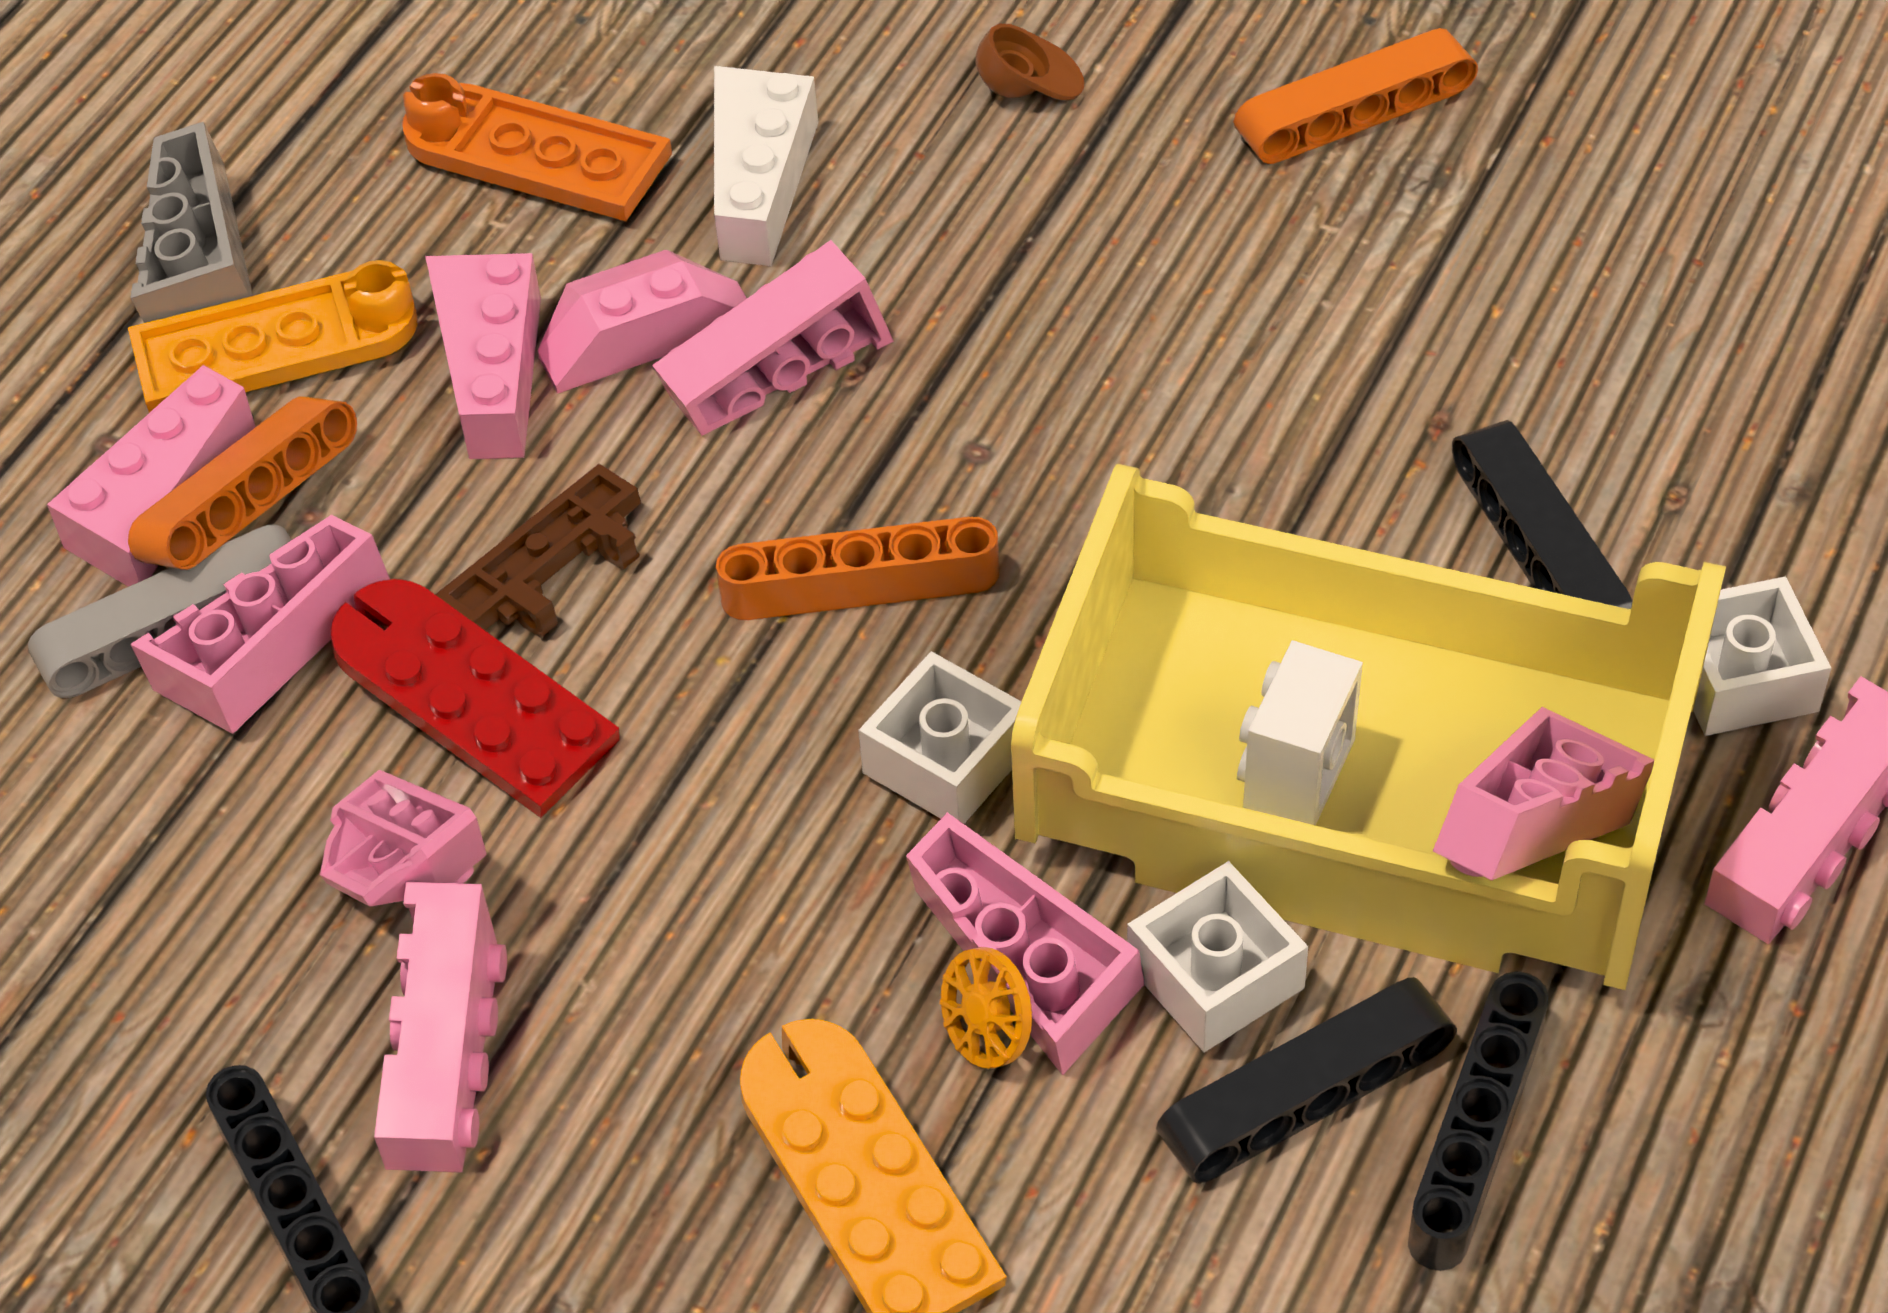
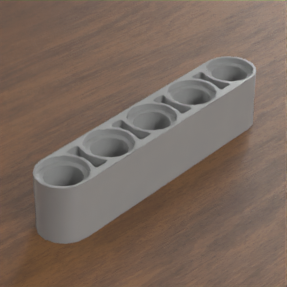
M266 525L226 542L189 570L169 568L45 624L30 637L28 652L53 695L60 698H72L140 668L141 665L130 645L147 633L154 639L177 625L173 618L176 614L192 604L200 610L226 593L223 584L241 572L246 575L261 571L271 564L269 555L292 539L285 528L279 525Z

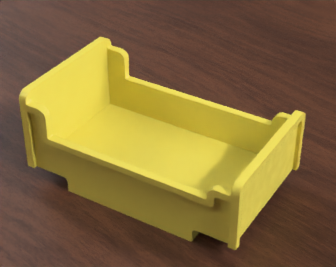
M1116 464L1016 715L1011 739L1015 839L1036 844L1037 838L1040 835L1125 856L1135 864V883L1178 893L1229 861L1283 920L1499 973L1505 953H1516L1604 975L1603 985L1626 990L1656 854L1690 714L1693 712L1726 566L1704 562L1702 569L1696 570L1664 562L1646 564L1639 572L1631 609H1626L1200 514L1194 510L1195 504L1192 496L1183 488L1144 479L1140 476L1139 468ZM1292 640L1363 662L1355 741L1316 825L1243 808L1245 782L1237 780L1239 763L1247 747V743L1239 741L1243 719L1251 705L1260 707L1264 698L1261 695L1266 671L1272 661L1281 663ZM1541 707L1654 759L1651 775L1632 820L1627 826L1592 840L1574 841L1569 844L1567 850L1494 880L1484 876L1475 877L1464 874L1454 868L1449 859L1433 852L1458 785Z

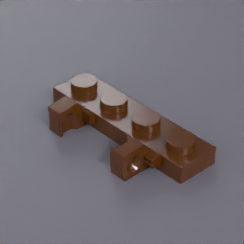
M597 464L435 595L484 630H487L499 619L507 625L517 619L523 628L542 638L558 625L552 601L542 595L541 585L582 551L585 555L590 556L598 549L606 561L623 570L640 557L634 541L636 538L635 534L627 529V520L624 518L641 504L638 488L603 465Z

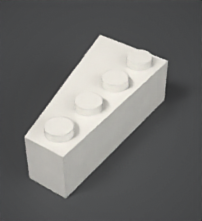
M714 66V216L720 260L772 266L818 125L814 77Z

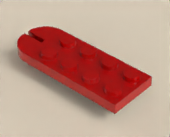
M389 579L371 583L354 594L355 608L345 602L333 619L331 638L334 656L340 668L350 678L540 818L620 740L618 726L422 585L400 579Z

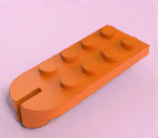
M432 73L418 77L409 86L411 92L403 94L406 113L403 118L402 127L405 142L410 154L418 161L429 166L622 221L628 220L672 155L669 138L481 86L458 83L453 77L446 74Z

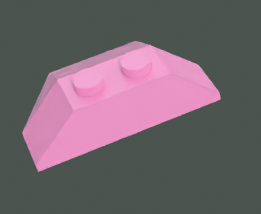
M663 250L567 283L538 348L539 359L558 394L666 356L673 348L682 345L709 326L716 318L726 314L747 298L737 281L669 250Z
M378 770L332 808L330 821L334 828L326 840L320 875L328 885L371 907L404 901L406 882L463 884L473 874V866L484 858L487 853L477 817L469 807L382 770Z

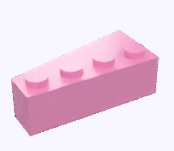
M830 240L816 251L806 255L799 263L779 277L763 285L756 293L732 310L716 318L709 326L682 345L673 348L666 356L652 366L671 399L701 436L762 407L766 398L765 395L773 391L787 390L791 393L807 385L806 376L828 364H831L837 370L855 361L853 352L871 343L878 350L894 341L865 277Z
M532 253L425 256L469 459L524 458L541 303Z
M203 365L52 499L47 506L64 549L128 587L153 576L152 574L158 565L142 563L135 559L130 552L128 534L131 525L140 514L256 427L244 387Z
M330 515L269 555L271 564L261 571L246 575L241 572L223 584L226 593L200 610L192 604L173 616L177 625L155 639L147 633L130 645L153 691L232 734L236 732L332 639L331 627L333 619L345 602L355 608L354 594L358 590L371 583L390 579L372 534Z
M1860 676L1848 692L1849 703L1842 722L1830 716L1816 734L1817 742L1808 754L1803 768L1794 763L1780 781V785L1769 804L1768 809L1772 813L1770 814L1760 807L1713 869L1705 905L1767 944L1774 939L1784 926L1793 930L1801 922L1812 903L1810 895L1819 885L1824 889H1828L1835 882L1846 863L1847 858L1844 855L1852 846L1861 850L1869 842L1879 825L1880 818L1878 815L1885 807H1888V692Z
M1541 707L1458 785L1433 852L1449 859L1452 866L1464 874L1475 877L1484 876L1494 880L1567 850L1569 844L1574 841L1592 840L1627 826L1632 820L1651 775L1654 759Z
M948 812L906 855L915 891L961 949L965 951L978 947L993 948L1006 955L1017 967L1025 981L1031 1001L1032 1026L1030 1035L1062 1075L1065 1074L1144 986L1140 952L1137 948ZM991 965L988 981L996 982L1000 971L993 965ZM1006 983V988L1010 989L1008 983ZM1007 995L1010 1002V1010L1016 1015L1013 995Z
M406 882L403 904L406 908H409L413 921L412 934H399L397 960L401 962V989L405 997L392 996L389 1014L391 1046L393 1050H398V1054L384 1055L374 1138L386 1170L462 1172L466 1148H475L478 1140L479 1114L478 1110L473 1107L476 1091H485L487 1087L489 1062L488 1055L483 1053L486 1036H494L497 1029L498 1004L496 998L492 997L495 982H504L507 950L505 945L497 944L482 884Z

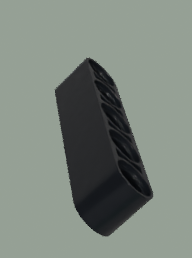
M1505 420L1453 438L1452 454L1458 473L1533 588L1631 609L1633 601L1626 587L1513 422Z
M1518 971L1505 973L1497 978L1492 985L1414 1199L1408 1247L1411 1256L1418 1264L1428 1269L1438 1271L1452 1269L1460 1264L1466 1256L1538 1050L1549 995L1545 985L1537 977L1529 973ZM1511 1010H1513V1011H1520L1521 1013H1523V1014H1525V1015H1524V1016L1512 1015L1511 1013H1509V1012H1507V1011H1511ZM1499 1062L1508 1067L1496 1068L1489 1065L1488 1063ZM1474 1114L1483 1115L1491 1121L1479 1122L1468 1116ZM1448 1169H1464L1470 1172L1472 1176H1456L1450 1173ZM1441 1223L1451 1227L1453 1231L1440 1233L1430 1229L1427 1225Z
M1415 977L1403 979L1181 1099L1163 1113L1157 1122L1156 1130L1193 1182L1199 1184L1211 1181L1434 1058L1455 1038L1457 1027L1419 979Z
M234 1065L222 1069L213 1076L207 1085L206 1098L220 1134L311 1312L338 1313L334 1311L341 1304L349 1301H358L354 1307L342 1313H380L368 1277L263 1078L255 1069L245 1065ZM250 1103L242 1109L234 1110L239 1105ZM276 1151L270 1157L258 1159L264 1153ZM296 1200H303L296 1207L290 1209H282L285 1205H287L290 1202ZM330 1250L328 1254L320 1259L308 1260L316 1252Z

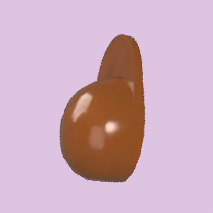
M999 23L991 27L978 46L975 59L977 70L985 85L997 95L1007 98H1021L1037 90L1052 98L1067 101L1076 99L1084 89V77L1075 61L1058 46L1023 28L1012 24Z

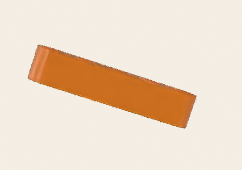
M1433 29L1254 96L1240 106L1233 122L1236 130L1264 163L1274 164L1457 95L1472 84L1478 73V64L1447 29Z
M303 396L292 399L140 514L134 520L129 530L128 545L130 552L135 559L142 563L184 570L195 567L351 444L357 432V418L353 408L343 401Z
M962 517L737 544L722 551L717 558L716 572L723 610L730 617L738 620H755L982 592L995 585L999 578L998 532L995 526L986 519Z

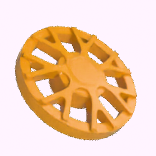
M989 947L965 950L954 957L947 967L945 974H943L939 1004L941 1005L944 1028H946L955 1049L970 1063L988 1069L1008 1065L1022 1054L1030 1037L1032 1008L1028 989L1017 967L1000 951ZM969 962L973 973L974 984H971L965 969ZM991 965L1000 971L996 982L988 981ZM1006 983H1008L1010 989L1006 988ZM957 989L962 994L961 1004L957 1003ZM1007 995H1013L1016 1015H1010V1002ZM962 1017H964V1020L968 1025L966 1033L960 1022V1019ZM1003 1030L1012 1040L1008 1048L1005 1047L999 1038L998 1031ZM980 1035L984 1037L986 1054L980 1051Z

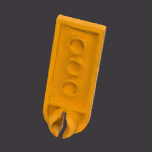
M376 260L361 264L353 271L128 327L145 403L150 413L203 365L244 387L245 392L390 355L402 348L412 338L418 320L410 283L404 269L392 262Z
M803 1019L783 1025L782 1049L789 1060H794L796 1065L803 1066L807 1075L800 1079L771 1032L763 1036L752 1046L744 1059L740 1075L741 1099L744 1109L867 1313H958L1006 1285L1007 1276L866 1052L851 1033L834 1023L819 1019Z

